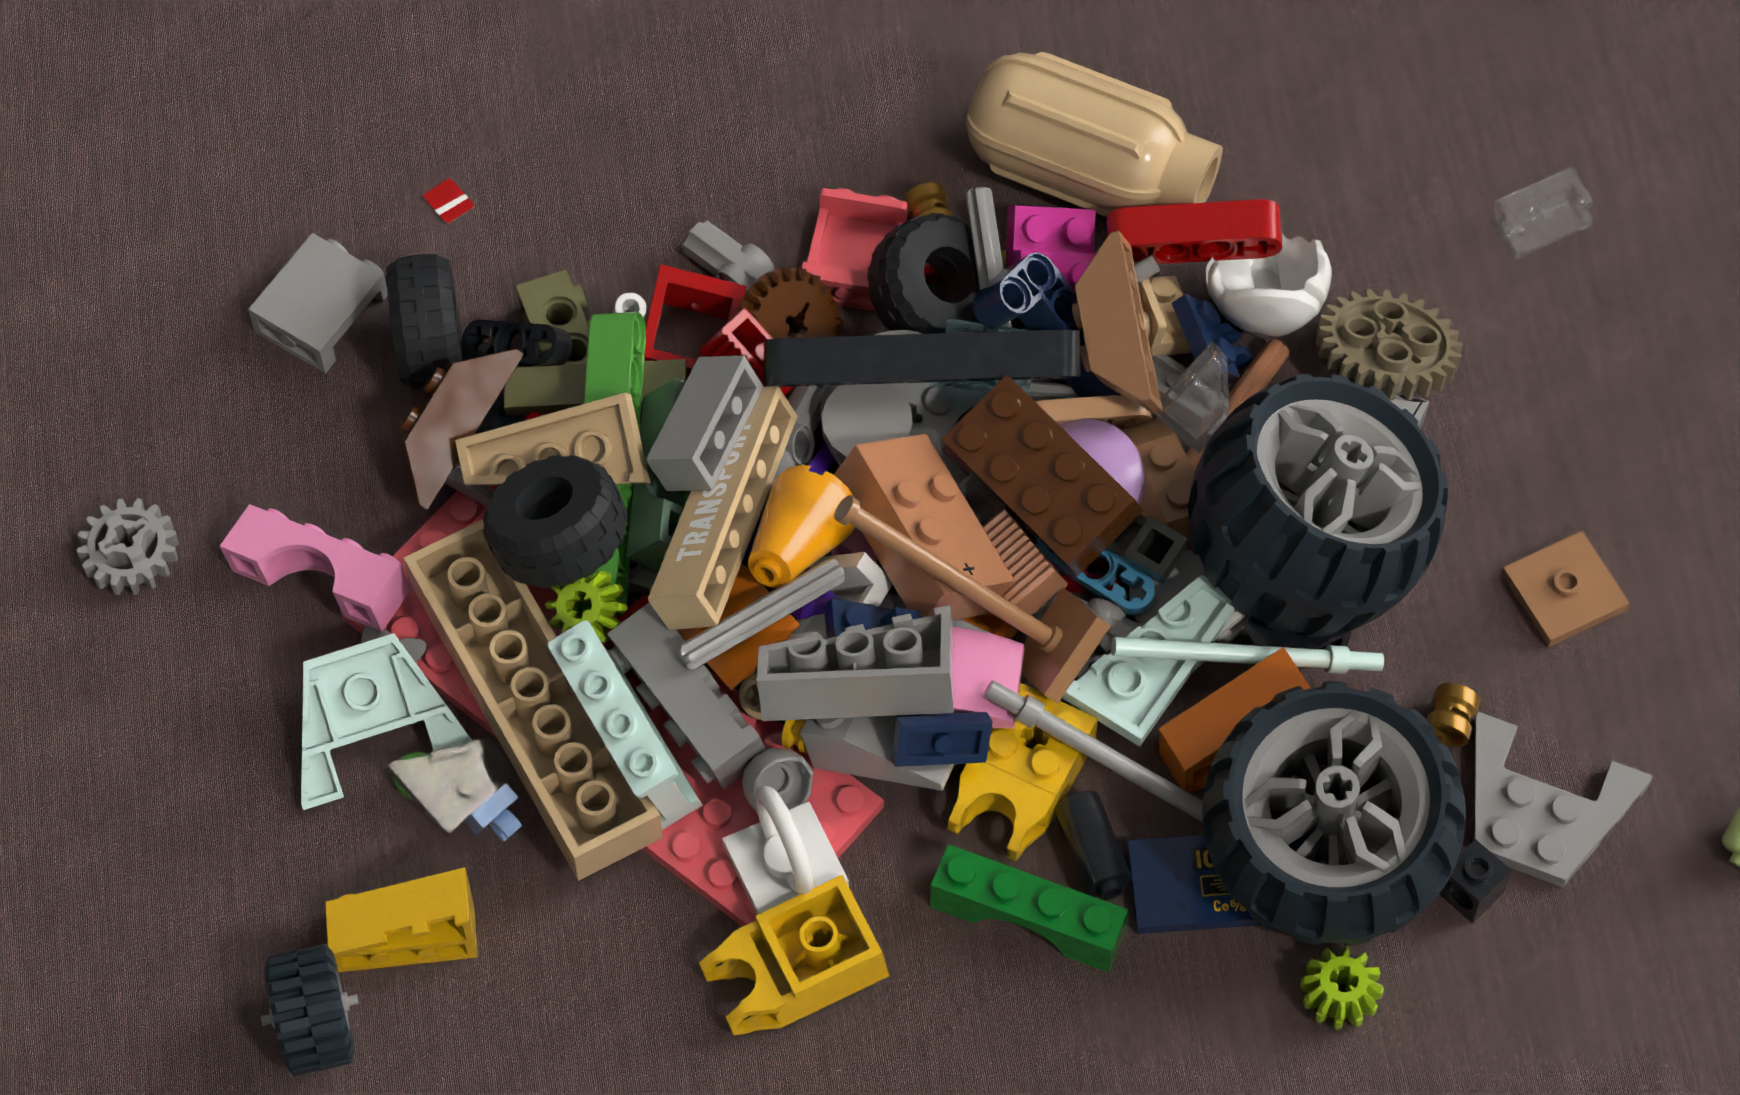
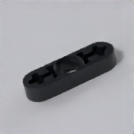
M479 319L472 321L465 328L461 346L468 358H477L511 350V342L514 336L520 333L522 343L519 351L523 353V356L517 366L534 367L564 365L571 354L572 341L570 335L565 330L546 324ZM488 337L494 338V346L482 344V340ZM539 342L552 344L551 348L545 351L539 350Z

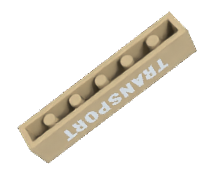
M778 385L763 388L713 490L691 491L648 597V601L668 630L718 626L798 417Z

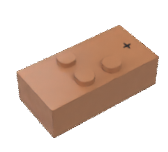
M927 434L857 444L834 475L849 488L853 497L860 501L862 509L1002 597L1015 581ZM862 531L908 610H920L921 618L934 615V608L950 605L952 621L989 613L982 606Z

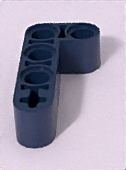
M1033 252L1002 270L977 293L973 301L974 314L978 321L990 329H997L1018 317L1028 331L1079 330L1072 311V304L1078 303L1077 295L1053 262L1040 252ZM1083 329L1079 330L1080 346L1086 344ZM1082 359L1081 377L1065 378L1079 398L1121 395L1104 385L1092 371L1087 372Z

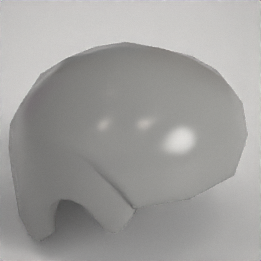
M768 748L755 755L744 769L742 778L743 793L748 804L757 812L755 794L760 787L770 786L778 792L788 810L807 801L812 793L814 772L807 761L797 752L788 748Z

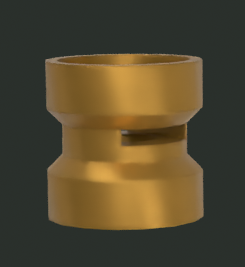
M936 182L919 184L906 192L903 197V201L907 202V214L910 217L915 218L931 213H944V215L954 216L953 212L946 208L948 197L942 184Z
M1443 683L1436 687L1432 700L1435 709L1427 715L1426 720L1433 726L1434 733L1442 737L1441 743L1443 745L1463 747L1468 743L1472 730L1469 721L1477 715L1481 699L1473 690L1459 684Z

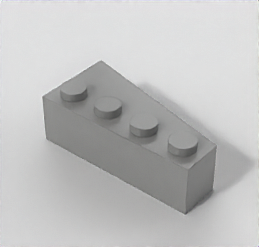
M946 605L934 608V615L914 620L911 613L892 617L891 625L865 630L863 624L846 627L845 632L832 638L824 639L819 633L759 646L757 686L762 721L954 713V639L951 606Z

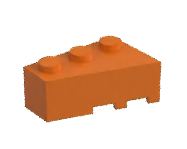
M1284 647L1158 728L1159 754L1181 789L1191 794L1205 787L1210 767L1220 746L1230 735L1235 725L1252 709L1264 706L1273 700L1276 694L1296 686L1302 687L1303 690L1311 689Z

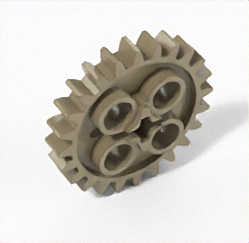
M1367 289L1364 298L1355 291L1350 292L1349 300L1340 296L1337 297L1335 306L1328 304L1325 315H1321L1315 342L1316 345L1320 346L1319 357L1328 359L1326 366L1328 370L1341 369L1339 376L1352 378L1355 380L1354 383L1361 386H1372L1378 390L1386 391L1390 400H1394L1396 392H1401L1407 400H1412L1414 391H1417L1425 398L1429 397L1431 389L1441 392L1444 383L1451 384L1454 374L1458 371L1463 343L1457 341L1459 331L1449 329L1450 319H1437L1438 308L1426 311L1423 309L1424 300L1420 299L1415 303L1408 302L1407 293H1402L1398 299L1392 298L1389 289L1384 290L1383 296H1377L1371 289Z

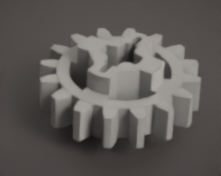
M123 498L118 499L117 509L113 511L105 505L100 506L102 517L97 519L88 516L86 521L90 531H80L78 533L82 546L77 548V554L81 563H83L82 567L87 578L94 577L99 589H103L111 583L114 595H119L124 586H130L133 595L139 593V584L146 583L152 589L155 588L154 576L159 574L168 577L170 571L166 562H177L178 560L175 546L179 545L176 531L173 530L174 527L169 515L162 517L159 506L156 504L149 507L146 511L142 499L139 498L136 499L132 507H126Z

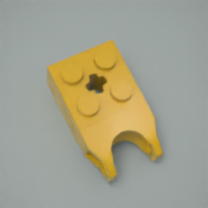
M1020 683V696H1032L1045 704L1044 709L1096 739L1098 718L1062 701L1056 703L1040 691ZM1016 720L1014 729L992 728L986 763H967L960 775L958 799L948 820V830L958 834L964 826L983 812L994 811L1002 813L1010 819L1014 826L1012 837L1007 846L1008 854L1006 857L1016 862L1024 850L1045 833L1052 818L1056 816L1054 811L1056 805L1067 796L1088 756L1038 727L1033 726L1030 729Z
M839 875L812 888L807 894H800L756 915V921L735 930L716 950L699 962L707 982L721 979L731 980L738 977L749 978L755 982V987L750 995L744 998L726 1016L733 1036L758 1030L782 1028L889 977L883 952L843 875Z

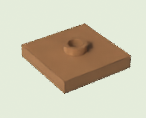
M1583 531L1504 566L1501 573L1548 648L1628 611L1630 605Z

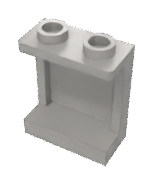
M312 233L248 309L254 332L326 374L336 361L333 350L334 345L373 298L383 302L388 296L384 273L372 261L366 259L361 261L350 255L337 241L333 239L326 241Z

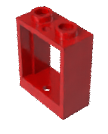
M661 264L654 284L645 323L646 344L644 361L685 359L688 379L697 361L696 359L653 349L663 304L726 319L727 324L739 314L740 305L746 294L747 286Z

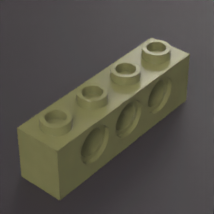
M563 270L516 285L519 309L524 322L546 324L565 330L570 335L572 341V350L569 358L581 357L583 359L577 362L566 361L564 365L587 364L591 320L586 321L582 311L588 309L580 283L572 285L567 270ZM558 321L568 322L567 324L561 326L553 325ZM539 342L538 349L545 351L550 349L552 344Z

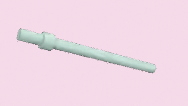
M1113 637L1111 641L1112 656L1258 664L1282 648ZM1328 645L1325 650L1284 647L1297 667L1324 668L1326 673L1346 674L1348 670L1381 672L1384 667V656L1382 653L1350 651L1347 646Z

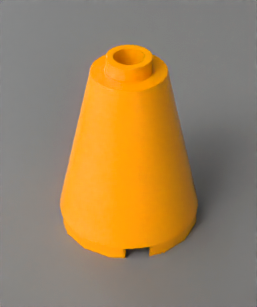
M797 465L788 467L775 479L748 559L749 570L759 583L771 588H779L789 583L851 535L855 526L850 523L848 525L839 523L835 520L834 514L842 499L849 495L853 497L849 488L835 475L827 471L823 475L808 471L811 466Z

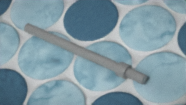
M994 680L987 686L984 697L1012 712L1014 720L1030 729L1033 726L1038 727L1202 822L1203 801L1046 711L1044 709L1045 704L1032 696L1026 695L1022 697Z

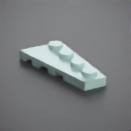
M1201 574L1161 607L1156 616L1142 627L1138 626L1126 638L1213 643L1237 609L1231 605L1232 601L1218 587L1214 588L1208 579ZM1111 653L1108 655L1104 654L1091 665L1088 672L1077 681L1074 680L1062 699L1081 711L1098 718L1099 722L1140 747L1200 661L1112 656Z

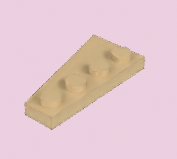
M621 393L455 440L464 484L468 486H501L506 481V477L514 471L524 468L526 464L556 455L562 457H569V455L579 456L596 464L598 463L606 469L609 476L611 475L615 484H651L632 396L628 393Z

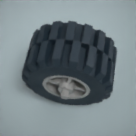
M327 944L268 957L265 966V976L271 1009H269L270 1014L261 1016L263 1026L272 1024L273 1028L276 1029L286 1068L293 1076H299L351 1064L355 1048L348 1011H351V1005L359 1004L357 994L348 996L347 992H343L336 959L332 950Z

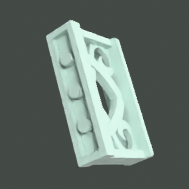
M584 620L549 641L548 648L633 793L639 799L648 796L658 810L662 830L701 807V801L628 678L608 651L610 649L606 651L589 621Z

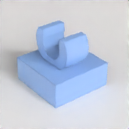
M504 784L471 813L464 822L476 835L489 824L493 832L504 842L522 826L520 821L506 809L518 796L507 784Z

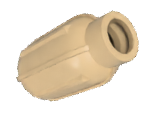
M1019 52L1011 55H1002L993 60L974 91L966 120L971 147L980 160L990 165L991 170L996 175L1083 209L1096 210V214L1106 218L1111 211L1124 207L1206 202L1216 179L1223 153L1221 145L1187 133L1182 118L1173 110L1172 104L1168 99L1046 52H1039L1036 55Z

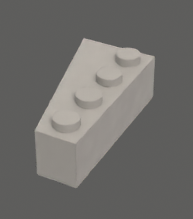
M650 602L607 633L614 645L608 651L624 674L632 669L642 683L636 687V690L651 710L658 706L662 708L669 718L663 725L678 746L681 747L686 742L690 745L697 755L691 762L707 784L715 779L724 790L743 776L744 769L755 755L766 750L758 733L751 724H747L733 701L727 694L722 695L719 691L718 684L704 664L694 670H689L679 657L678 647L685 640L677 630H668Z

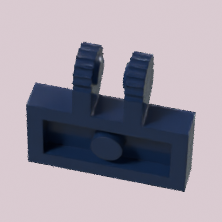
M1184 294L1171 304L1202 378L1221 384L1222 380L1225 386L1241 378L1237 369L1247 366L1252 360V356L1247 347L1245 348L1242 345L1231 346L1242 337L1240 328L1231 322L1219 324L1220 316L1215 307L1208 301H1202ZM1223 369L1227 373V382L1226 376L1225 379L1223 378Z

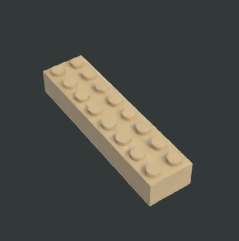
M482 519L404 557L409 584L579 881L662 839L660 814L648 796L639 799L633 793L548 648L549 641L556 638L555 633L527 585L514 581L500 568L485 538Z

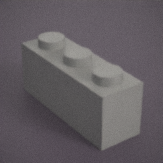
M745 356L698 357L646 458V461L666 491L713 490L764 388Z

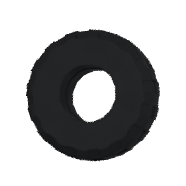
M931 213L910 219L884 236L885 238L876 246L871 255L872 259L868 267L867 280L871 303L878 314L877 317L890 331L911 330L922 334L972 333L985 329V326L978 321L973 309L974 298L980 290L971 229L965 220L956 216L944 215V213ZM925 263L932 265L941 274L946 287L945 301L938 299L928 288L924 277Z
M437 253L397 258V260L386 267L388 305L399 379L402 384L413 388V390L423 389L437 367L444 370L447 364L463 361L450 261L439 256Z
M556 455L526 464L524 468L514 471L506 477V481L501 486L498 485L484 513L483 532L500 568L514 581L539 588H551L552 586L559 585L563 587L574 584L579 579L589 577L595 573V570L605 565L613 557L614 551L619 548L625 535L628 517L621 494L611 475L609 476L604 467L579 456L569 455V457H562Z

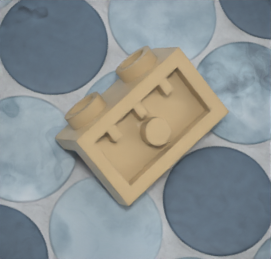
M1176 275L1148 277L1139 282L1138 287L1152 356L1192 353L1171 304L1183 295Z

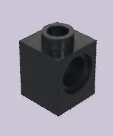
M1475 839L1459 855L1455 868L1439 895L1473 924L1505 892L1512 870Z

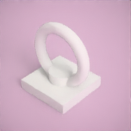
M770 786L760 787L755 794V805L760 822L722 838L723 847L756 915L800 894H807L812 888L839 875H843L849 887V880L810 802L788 810L778 792Z

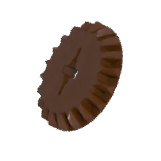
M778 268L759 277L747 290L739 309L740 313L746 308L773 339L840 336V326L845 322L839 317L838 307L841 304L835 301L831 295L833 288L824 285L820 281L821 276L813 275L807 272L806 269ZM797 316L796 325L800 328L799 333L788 335L790 327L785 323L786 318H795Z

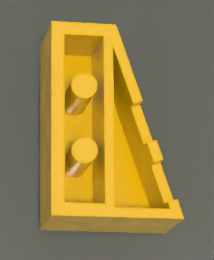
M465 867L358 894H346L338 899L326 901L328 947L334 953L339 972L478 958L474 903Z

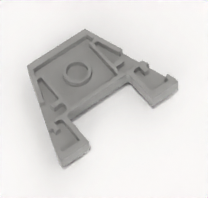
M1478 712L1474 722L1473 841L1475 839L1479 841L1507 867L1564 887L1596 850L1601 840L1616 823L1620 822L1626 811L1638 797L1642 796L1648 789L1653 775L1612 761L1598 800H1589L1506 769L1504 763L1518 726Z

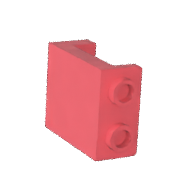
M822 188L819 197L820 209L807 262L803 261L802 269H806L807 272L813 275L821 276L820 281L824 285L833 288L831 295L835 301L841 304L840 306L876 312L868 293L867 275L872 259L871 255L876 246L885 238V235L907 221V202L897 200L888 195L876 197L854 193L845 188Z

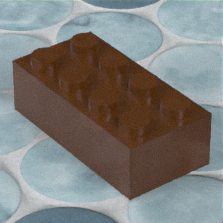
M1008 375L941 439L949 450L1077 577L1143 512L1136 500Z

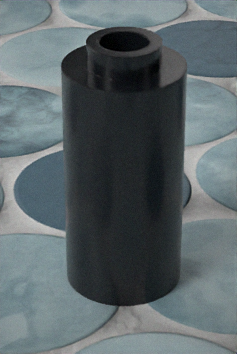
M1083 791L1063 799L1056 805L1054 811L1087 895L1099 897V899L1104 901L1121 896L1126 891L1125 886L1130 883L1132 876L1099 794L1096 791Z

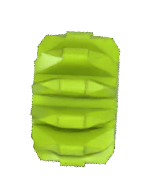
M600 571L597 574L595 572L589 577L579 579L574 584L567 586H552V591L558 595L557 601H547L545 606L547 609L557 610V614L552 617L549 624L552 628L563 627L562 633L580 622L587 620L600 641L605 643L609 640L607 628L614 629L621 624L614 617L615 613L625 612L628 609L626 604L615 601L624 589L621 585H610L612 575L607 571ZM590 600L592 604L591 610L582 612V602L586 603Z
M1348 946L1342 947L1339 957H1336L1329 948H1326L1322 951L1321 961L1309 960L1306 967L1309 975L1302 977L1300 989L1308 993L1304 996L1303 1000L1305 1009L1318 1008L1315 1017L1318 1023L1325 1021L1328 1016L1334 1018L1333 1025L1336 1030L1342 1028L1346 1018L1357 1028L1362 1024L1363 1014L1371 1017L1374 1016L1378 1008L1375 1000L1381 999L1384 992V987L1376 983L1381 974L1379 967H1365L1368 960L1366 952L1358 955L1356 959L1349 957L1350 949ZM1337 983L1345 984L1346 992L1338 991Z

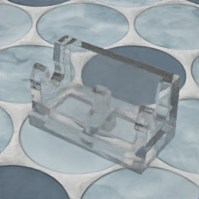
M1572 166L1497 199L1491 224L1516 260L1591 227L1593 219L1587 209L1594 206V203Z

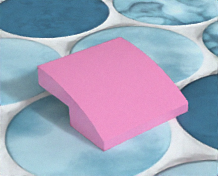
M952 627L954 639V713L987 712L993 722L992 728L1014 729V714L984 697V692L989 683L994 680L1019 694L1025 651L1024 644L995 634ZM924 714V715H942V714Z

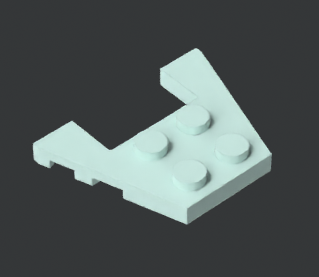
M394 633L303 662L301 805L303 810L344 797L330 754L331 749L421 720L425 723L439 766L479 754L473 740L460 725L454 714L441 699Z

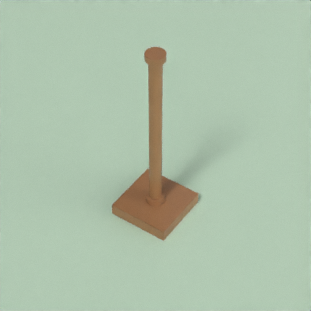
M851 495L842 499L835 510L834 518L843 525L852 524L1028 635L1029 638L1024 643L1025 651L1021 674L1043 695L1056 703H1059L1111 627L1108 622L1077 596L1064 588L1061 589L1039 621L862 509L860 501Z

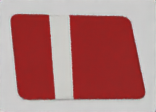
M451 178L443 181L423 195L424 199L447 224L474 208V203Z

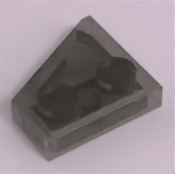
M488 738L467 742L465 745L432 751L427 755L403 761L402 759L393 761L386 768L446 837L504 784H507L517 775L513 765Z

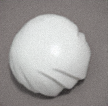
M1282 233V250L1274 256L1215 261L1212 257L1206 267V285L1210 297L1220 313L1229 322L1248 333L1265 336H1284L1296 331L1319 314L1330 288L1332 269L1328 255L1324 251L1320 240H1312L1309 243L1299 236L1289 240Z

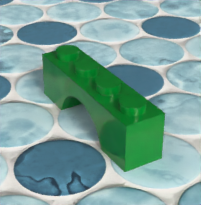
M949 844L931 883L930 908L974 924L981 920L995 919L1023 926L1052 942L1064 957L1108 973L1126 932L1128 909Z

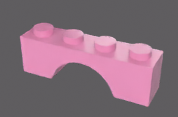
M249 504L220 545L233 572L267 586H271L288 574L303 570H316L333 576L335 579L332 592L344 617L383 632L411 590L403 572V565L393 556L386 553L374 554L364 550L358 543L348 538L336 539L326 535L323 530L313 524L305 523V525H301L289 520L283 513L272 508L266 511Z

